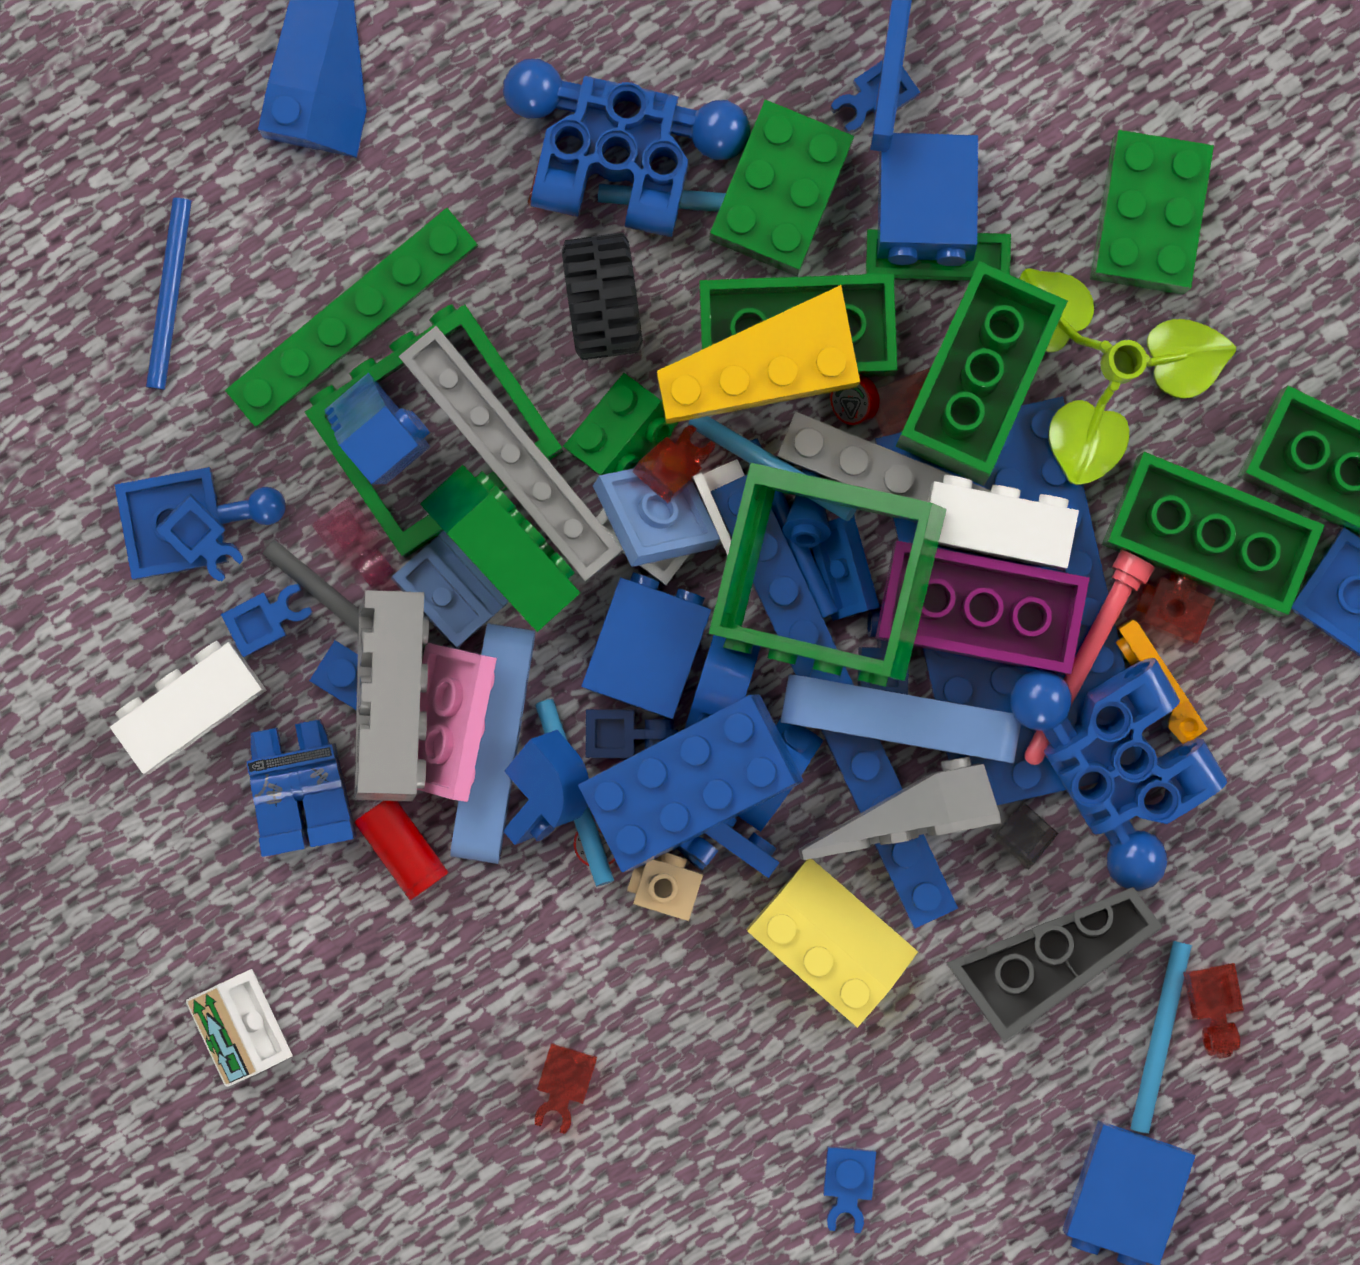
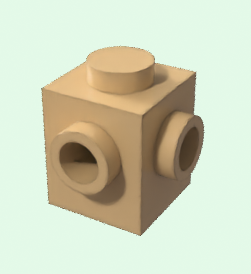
M665 853L657 859L646 863L645 866L634 869L627 891L636 894L633 903L635 905L689 921L703 873L686 869V858Z

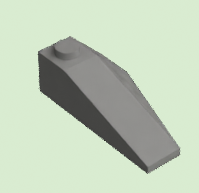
M970 756L941 761L943 771L926 775L799 848L800 859L807 860L861 850L877 843L884 845L905 842L918 838V835L927 833L928 835L936 834L938 836L1001 823L998 807L984 764L971 765Z

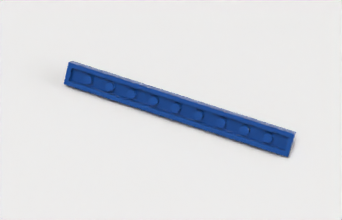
M747 475L710 491L731 539ZM771 509L753 580V587L774 632L778 636L837 649ZM798 656L796 665L790 664L794 674L798 676L854 685L846 667H843L841 676L812 669L814 659ZM821 730L859 813L902 790L880 740ZM924 834L905 842L880 845V843L874 844L914 929L958 909Z

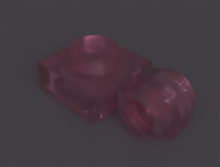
M351 496L312 524L313 528L341 564L357 553L361 560L354 566L371 588L378 583L383 586L390 581L387 576L395 570L378 548L371 553L365 548L366 545L380 534Z

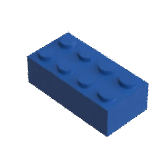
M749 695L578 784L623 873L654 860L799 785L804 780L761 696Z

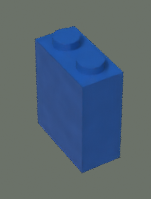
M893 133L890 150L887 149V152L879 151L877 258L888 259L890 263L897 265H909L917 262V260H937V263L940 265L959 266L966 261H974L977 248L978 135Z
M633 572L630 580L622 577L619 579L581 687L673 719L712 609L703 607L705 597L679 588L676 596H672L657 590L660 584L659 581Z
M1098 1120L1062 1229L1066 1236L1072 1237L1070 1245L1098 1255L1100 1247L1117 1252L1119 1254L1116 1261L1125 1265H1146V1263L1160 1265L1196 1155L1189 1150Z

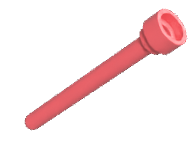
M1120 550L1113 563L1112 568L1115 572L1112 579L1115 582L1074 658L1072 674L1065 675L1063 679L1068 684L1072 695L1071 706L1132 590L1138 591L1141 584L1146 585L1155 569L1147 561L1127 551ZM1036 730L1025 751V760L1031 765H1038L1043 761L1045 757L1044 750L1050 744L1042 731Z

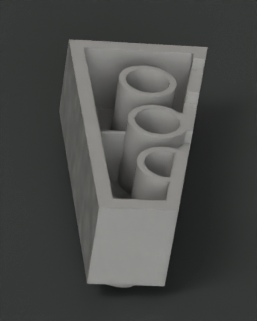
M365 590L359 607L354 800L413 801L417 788H425L426 760L418 759V741H425L427 732V712L420 711V693L427 692L428 665L422 664V645L428 644L429 617L424 616V592Z

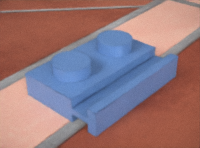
M442 531L437 538L424 547L391 578L403 592H424V615L429 617V621L456 649L509 602L445 531Z

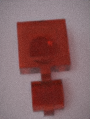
M1225 963L1183 972L1192 1020L1211 1017L1210 1026L1204 1027L1202 1030L1203 1044L1209 1056L1216 1055L1219 1059L1231 1057L1233 1051L1240 1049V1036L1235 1023L1227 1022L1226 1014L1244 1011L1235 963Z

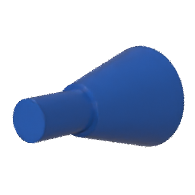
M802 468L804 474L821 478V475ZM796 496L782 529L784 536L795 545L805 548L815 547L819 543L826 541L831 534L826 509L809 498Z

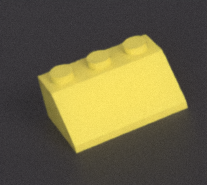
M807 859L746 929L747 932L857 1028L891 990L918 953L914 947L813 859Z

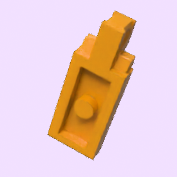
M1130 619L1119 626L1118 630L1123 637L1117 640L1116 644L1129 664L1132 666L1138 661L1155 658L1180 699L1177 707L1169 714L1167 727L1184 744L1208 730L1135 619Z

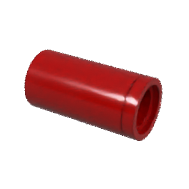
M382 801L354 822L410 901L449 873L398 801Z

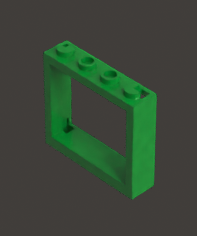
M451 304L438 311L429 319L432 324L430 328L418 336L413 331L404 334L389 346L392 351L391 354L378 363L373 358L364 361L349 373L352 378L351 381L337 390L334 385H330L319 391L309 400L312 407L305 411V414L404 559L436 538L444 530L430 515H427L405 531H402L371 483L338 445L334 435L335 432L331 428V424L327 419L328 415L324 409L368 372L379 383L405 365L399 356L432 328L437 326L444 336L448 337L463 327L539 439L534 444L548 461L563 452L561 445L465 304L458 309ZM494 471L487 475L502 492L508 489Z
M750 462L709 634L726 638L723 648L751 654L753 645L769 649L767 658L796 665L798 656L814 659L812 667L814 670L841 676L843 667L860 671L858 680L884 687L887 686L888 678L905 681L947 509L927 501ZM775 491L918 523L884 661L742 627Z

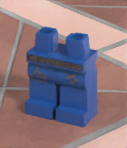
M322 719L295 724L300 750L282 753L278 728L251 733L252 760H248L246 763L250 775L262 857L308 847L300 801H303L310 847L352 840L357 837L336 743L330 744Z

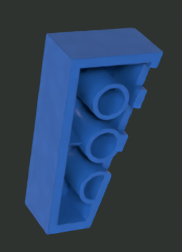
M369 372L324 409L328 415L329 422L332 424L331 428L335 432L334 435L338 445L371 484H387L431 447L424 439L431 433L413 411L403 408L399 409Z

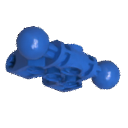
M524 59L515 64L507 72L503 81V96L506 104L514 113L526 119L545 117L555 109L575 113L568 115L546 129L532 191L531 207L578 217L587 180L591 175L599 174L611 182L627 180L633 184L625 227L671 238L688 170V159L671 134L692 138L694 146L703 155L713 160H727L737 156L745 149L751 134V124L747 114L738 105L728 100L711 101L704 104L699 110L677 106L679 96L643 89L632 82L616 83L589 76H584L582 85L562 81L559 72L551 64L541 59ZM632 101L639 107L640 111L634 117L622 118L614 112V107L619 102ZM565 136H574L583 145L577 152L565 154L556 147V144ZM620 146L625 148L630 156L624 163L612 164L603 157V154L610 147ZM665 156L675 162L676 169L667 175H660L651 169L650 164L655 158Z
M1155 658L1140 661L1088 691L1080 715V724L1075 727L1068 718L1072 695L1068 684L1063 678L1047 670H1036L1024 674L1015 683L1011 692L1010 707L1013 715L1021 725L1044 733L1050 743L1044 750L1045 756L1091 832L1095 835L1104 833L1109 841L1110 848L1107 853V868L1110 877L1118 885L1126 889L1134 888L1136 891H1141L1154 887L1163 878L1167 867V853L1164 844L1153 834L1135 830L1130 819L1138 816L1142 819L1168 824L1218 793L1227 784L1226 776L1204 739L1198 738L1188 741L1163 756L1157 757L1155 750L1142 736V732L1146 727L1171 712L1180 702L1178 695ZM1116 706L1118 714L1113 722L1107 725L1096 723V716L1102 708ZM1132 746L1142 748L1141 756L1134 764L1123 765L1120 763V757L1127 748ZM1085 773H1100V780L1094 788L1089 790L1078 788L1079 780ZM1157 786L1165 788V795L1159 803L1154 805L1144 803L1145 795L1151 788Z

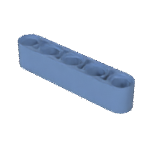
M487 624L482 655L497 658L494 670L495 680L489 695L485 715V730L480 740L475 765V780L471 786L468 802L458 801L451 844V857L499 864L504 836L503 830L505 829L512 780L504 770L517 754L535 630Z
M792 674L788 675L780 721L781 723L1013 764L1015 762L1021 724L1014 717L1013 713Z

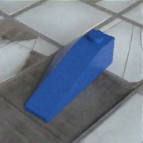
M354 0L289 1L258 126V131L264 139L357 158L367 108Z

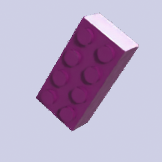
M896 541L893 544L875 639L889 641L913 543ZM937 548L913 646L1035 670H1047L1055 674H1072L1090 578Z

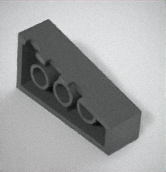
M1130 888L946 963L1005 1044L1160 931L1162 925L1136 890Z

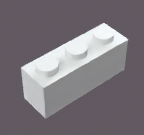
M944 475L943 483L934 481L931 484L928 502L947 509L938 543L939 546L1058 570L1068 568L1079 510L1067 508L1068 499L1040 494L1039 502L1019 498L1021 490L1001 485H992L991 492L971 489L972 480L951 475Z
M218 641L213 642L194 656L198 664L183 675L179 669L174 670L154 685L159 691L144 703L137 697L115 713L119 721L110 726V728L143 774H151L266 691V688L233 643L228 642L221 646Z

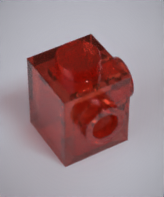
M1171 573L1169 580L1161 577L1156 579L1154 586L1150 584L1144 586L1135 610L1142 612L1139 624L1192 646L1198 643L1216 599L1197 592L1198 583Z

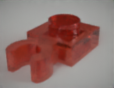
M694 425L685 427L675 443L668 437L664 438L638 462L633 470L637 477L668 504L694 481L693 476L701 472L703 468L700 465L707 461L715 448V444L712 441L703 448H698L691 443L690 439L697 429Z
M551 1042L537 1090L549 1093L550 1096L549 1100L542 1103L537 1109L535 1125L541 1127L544 1115L549 1111H557L563 1119L559 1132L565 1134L569 1130L572 1122L571 1110L568 1107L569 1101L584 1103L598 1056Z

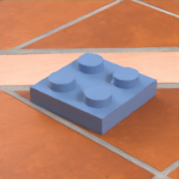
M682 459L599 475L593 485L631 567L711 550L715 548L720 540Z

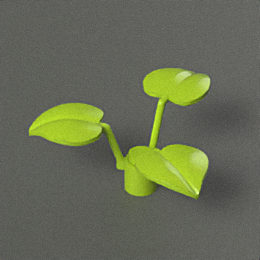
M1031 268L1025 269L1019 279L1068 300L1046 349L1047 353H1055L1061 350L1070 338L1076 344L1100 350L1103 353L1100 367L1105 378L1109 380V385L1099 398L1096 407L1083 400L1069 402L1057 410L1049 425L1048 440L1051 451L1067 480L1074 485L1090 483L1104 476L1120 461L1127 449L1130 432L1126 418L1118 412L1104 411L1106 404L1115 391L1119 389L1120 384L1127 383L1138 377L1146 367L1154 366L1153 377L1159 389L1175 398H1192L1206 391L1215 382L1224 366L1236 352V346L1223 334L1204 324L1185 319L1165 321L1149 332L1147 348L1152 358L1146 354L1144 348L1139 343L1132 340H1123L1112 346L1106 340L1102 342L1081 336L1078 332L1085 329L1091 323L1094 314L1092 295L1081 281L1064 273L1039 271Z

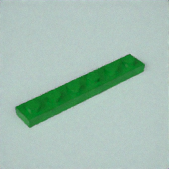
M448 208L444 209L225 390L226 393L255 428L260 427L475 250L478 244Z

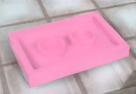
M428 643L425 645L422 664L428 665L427 692L420 693V711L427 712L426 740L418 741V759L426 760L425 788H417V790L452 800L468 802L471 786L475 780V765L480 740L485 730V715L490 691L494 685V670L497 658L438 644Z

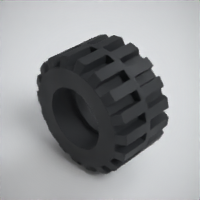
M621 232L565 240L562 248V259L576 353L581 360L639 353L643 339L628 239Z

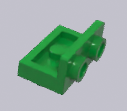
M623 372L563 447L598 475L644 466L658 447L670 438L673 429L679 422L666 424L662 400Z

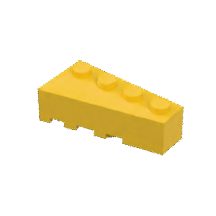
M841 285L658 370L657 379L666 424L858 387L860 378Z

